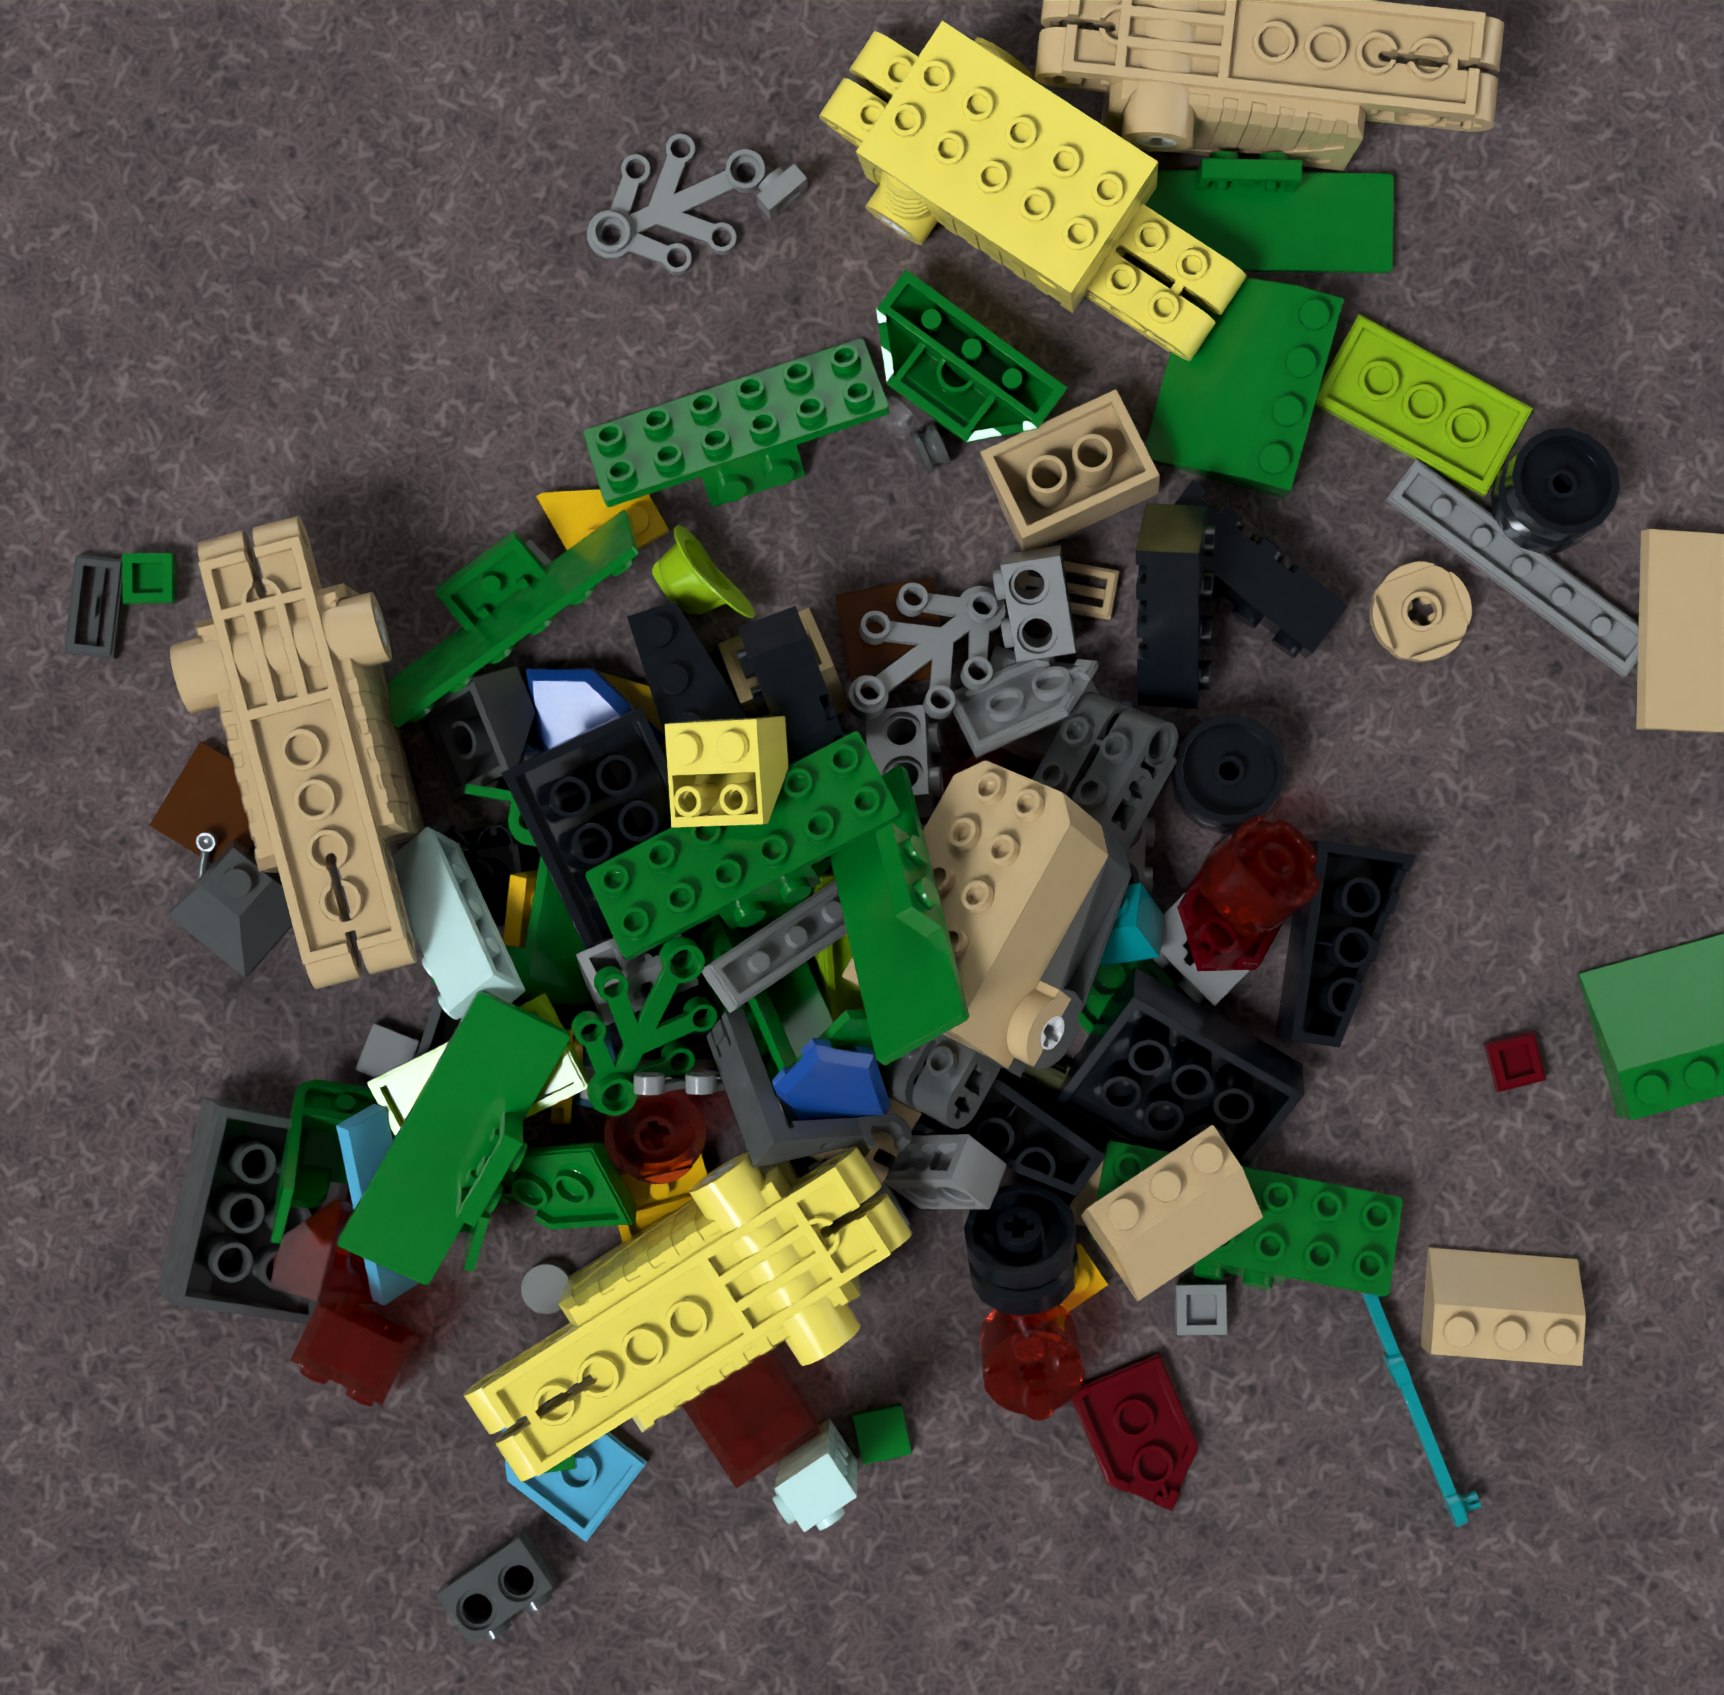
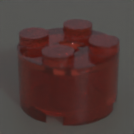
M1254 816L1247 819L1208 854L1203 865V872L1198 877L1197 884L1202 895L1211 901L1215 909L1233 925L1240 935L1245 937H1252L1256 933H1265L1276 929L1310 901L1320 887L1321 876L1316 879L1314 865L1318 862V858L1313 846L1297 828L1281 819L1275 823L1262 820L1265 816Z
M685 1089L668 1091L658 1095L637 1094L636 1102L628 1112L617 1116L606 1114L604 1142L611 1161L621 1171L623 1170L635 1177L637 1181L646 1184H664L683 1177L697 1161L705 1145L706 1113L700 1095L688 1094L685 1092ZM658 1121L659 1125L663 1126V1132L654 1133L653 1128L648 1126V1122Z
M1060 1304L1044 1313L1017 1316L1000 1313L995 1309L988 1314L980 1328L979 1337L983 1382L986 1392L998 1405L1008 1411L1027 1415V1417L1033 1420L1049 1418L1054 1413V1410L1064 1406L1076 1395L1085 1377L1079 1335L1071 1314Z

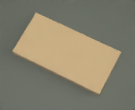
M1659 529L1641 531L1636 729L1724 734V534Z

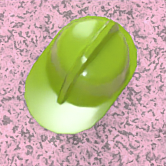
M677 525L674 527L673 532L676 543L652 568V575L670 602L675 601L680 610L689 614H703L727 604L743 616L753 618L756 615L754 607L746 596L714 565L697 538L683 526Z

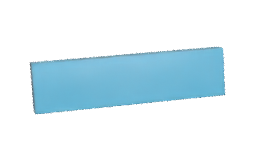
M377 1104L367 1107L336 1125L353 1209H355L393 1141L387 1109ZM364 1258L372 1300L385 1306L419 1284V1282Z

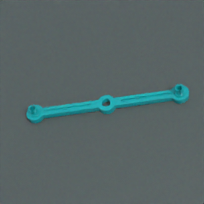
M1361 1293L1385 1352L1383 1354L1385 1363L1397 1389H1400L1449 1516L1456 1528L1468 1523V1512L1482 1507L1481 1502L1478 1501L1479 1497L1475 1490L1462 1496L1457 1494L1379 1298L1375 1295Z

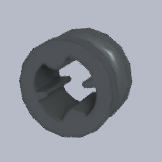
M933 423L926 426L927 430L923 434H918L916 431L910 433L913 446L927 474L934 472L936 464L940 463L944 466L951 464L944 443Z

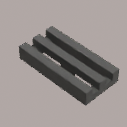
M75 555L64 653L117 659L123 608L122 560ZM96 567L87 645L79 644L87 568ZM107 569H113L104 647H99Z

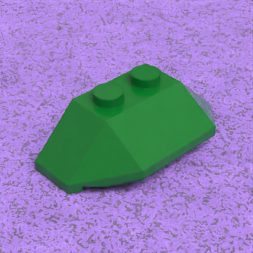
M907 269L876 309L886 385L965 443L1037 430L1067 390L1065 385Z

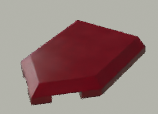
M1219 840L1213 845L1177 908L1197 971L1256 970L1267 954L1294 901Z
M1161 1354L1149 1355L1070 1389L1068 1393L1107 1485L1144 1498L1155 1505L1173 1512L1181 1486L1190 1464L1192 1465L1199 1444Z

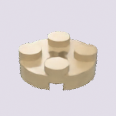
M1428 562L1408 563L1389 573L1373 592L1369 610L1370 624L1378 642L1394 657L1413 662H1429L1447 655L1461 642L1462 637L1466 633L1467 625L1470 624L1472 604L1464 583L1451 571L1447 572L1442 567L1434 566L1435 564ZM1413 599H1419L1422 605L1431 604L1433 613L1427 616L1428 625L1420 626L1417 620L1411 621L1409 619L1408 611L1413 608L1411 602Z

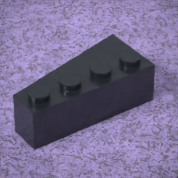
M1146 503L1136 546V565H1139L1136 581V600H1139L1137 638H1142V642H1139L1137 653L1138 705L1198 709L1201 690H1210L1212 660H1203V646L1211 647L1213 616H1204V602H1213L1215 572L1205 571L1206 556L1214 557L1216 526L1207 525V506Z
M675 601L627 616L664 734V724L748 718Z
M796 606L738 627L745 647L735 652L746 680L756 676L759 685L750 688L760 717L769 713L771 717L785 716L788 766L843 738L841 725Z
M1322 840L1303 841L1275 1038L1340 1048L1364 986L1362 983L1371 961H1375L1381 946L1379 940L1389 915L1394 913L1400 898L1399 890L1406 873L1410 872L1416 855Z

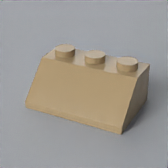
M1117 389L1042 423L1037 430L1022 432L980 452L1002 512L1021 551L1040 549L1159 494L1160 475Z
M1211 1125L1086 1208L1080 1218L1138 1302L1262 1219L1263 1216L1242 1166L1216 1128Z
M1428 1247L1421 1347L1434 1355L1574 1366L1583 1365L1586 1312L1578 1259Z

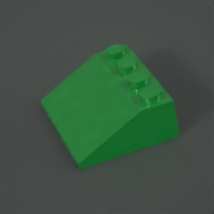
M1246 278L1222 315L1215 314L1200 305L1199 308L1207 313L1216 324L1191 361L1184 360L1170 352L1145 442V447L1153 463L1283 499L1291 491L1344 298L1297 285ZM1186 296L1185 299L1193 303L1192 300Z
M1724 933L1578 973L1618 1117L1635 1120L1724 1095Z

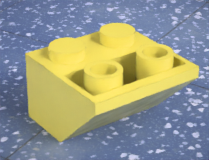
M785 716L699 720L664 724L671 827L768 824L788 770Z

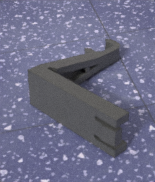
M734 1010L731 1013L725 1011L721 1016L722 1019L718 1020L712 1028V1032H709L707 1035L709 1046L754 1167L776 1164L854 1145L858 1147L863 1157H866L876 1143L871 1133L877 1132L889 1133L894 1139V1147L900 1151H903L911 1142L912 1133L908 1123L894 1113L857 1118L792 1121L788 1127L744 1010Z

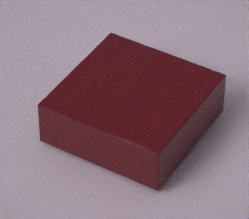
M1531 1031L1483 1043L1496 1092L1547 1080L1534 1032Z

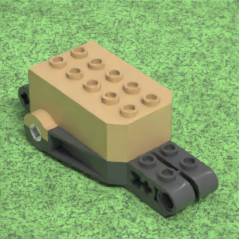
M1086 692L1080 696L1071 713L1064 720L1032 779L986 760L953 776L926 824L923 834L969 1018L967 1021L888 1065H883L877 1061L888 1095L909 1106L916 1107L920 1112L951 1128L959 1129L968 1124L975 1116L1001 1068L1021 1077L1027 1064L1038 1069H1045L1053 1066L1064 1056L1076 1034L1078 1016L1087 1000L1131 878L1126 852L1177 761L1173 754L1177 747L1178 732L1173 723L1094 692ZM852 957L842 977L860 989Z

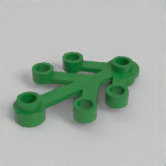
M680 936L665 942L659 953V962L662 969L637 1019L627 996L629 984L622 971L617 967L608 966L599 970L595 975L594 987L600 997L607 1001L623 1043L613 1063L603 1041L606 1036V1026L600 1016L593 1011H584L579 1013L572 1021V1032L577 1041L585 1046L595 1072L588 1083L587 1096L591 1105L597 1111L611 1116L622 1115L628 1112L634 1106L637 1099V1094L634 1093L635 1073L660 1072L664 1073L665 1078L671 1075H684L693 1068L695 1064L693 1052L685 1042L676 1039L694 1031H707L715 1025L717 1011L711 1002L705 997H694L685 1004L682 1014L659 1023L678 984L694 980L701 974L704 968V955L692 939ZM686 950L685 955L681 959L671 960L676 953ZM619 979L618 984L613 989H604V985L609 980ZM707 1009L704 1017L693 1019L697 1011ZM596 1024L594 1031L589 1034H581L582 1029L586 1025ZM665 1045L661 1051L660 1059L637 1067L644 1053ZM678 1053H685L681 1061L671 1063L673 1056ZM619 1083L614 1091L605 1092L608 1087Z

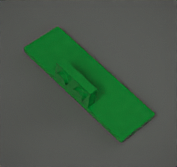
M1219 151L1210 153L1209 158H1202L1197 170H1158L1157 188L1145 204L1148 208L1234 263L1243 272L1388 274L1393 268L1394 177L1392 174L1302 172V160H1289L1287 153L1267 152L1260 154L1259 159H1239V154L1236 152ZM1126 256L1123 257L1139 269L1143 270V267H1141L1137 263L1131 262L1129 258H1127Z
M862 338L586 429L583 435L600 491L607 507H612L702 477L713 508L805 477L796 445L888 415L890 409L866 344Z
M622 510L547 566H544L514 530L435 588L436 596L463 627L389 680L390 721L396 728H399L409 720L416 722L430 712L434 702L449 691L456 693L462 690L473 679L476 671L489 662L490 664H496L502 661L511 653L514 644L527 634L536 635L542 632L552 623L555 614L569 604L576 606L585 601L593 593L595 585L609 575L618 576L625 572L634 563L635 556L639 553L630 515L625 510Z
M852 732L788 766L768 824L671 827L586 872V878L622 956L626 960H631L717 914L733 930L738 926L748 927L758 923L765 917L767 911L782 903L790 904L802 900L810 894L813 887L822 883L813 864L880 830L891 822L899 820L901 813L859 732Z
M900 765L881 776L901 813V818L830 855L875 1057L883 1065H888L967 1021L969 1018L908 771Z
M484 990L478 991L340 1233L338 1246L416 1282L428 1285L464 1223L475 1227L484 1211L490 1214L494 1210L503 1191V1185L500 1182L508 1169L513 1172L516 1171L521 1164L527 1150V1143L523 1142V1120L570 1041L569 1031Z
M1109 1141L1105 1147L1107 1151L1102 1164L1096 1202L1171 1152ZM1242 1166L1263 1218L1190 1266L1194 1268L1193 1275L1197 1277L1223 1280L1224 1274L1243 1277V1285L1256 1289L1272 1290L1273 1283L1280 1284L1286 1279H1293L1385 1297L1390 1293L1403 1201L1400 1197Z

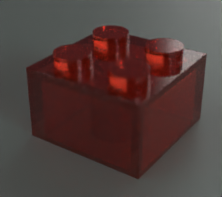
M334 1293L316 1306L290 1361L300 1365L301 1369L299 1372L310 1380L321 1384H327L331 1380L346 1387L345 1394L358 1403L373 1406L374 1402L383 1405L398 1390L423 1336Z
M774 1350L759 1356L751 1364L735 1371L724 1381L708 1388L700 1396L682 1405L736 1489L821 1433L822 1423Z

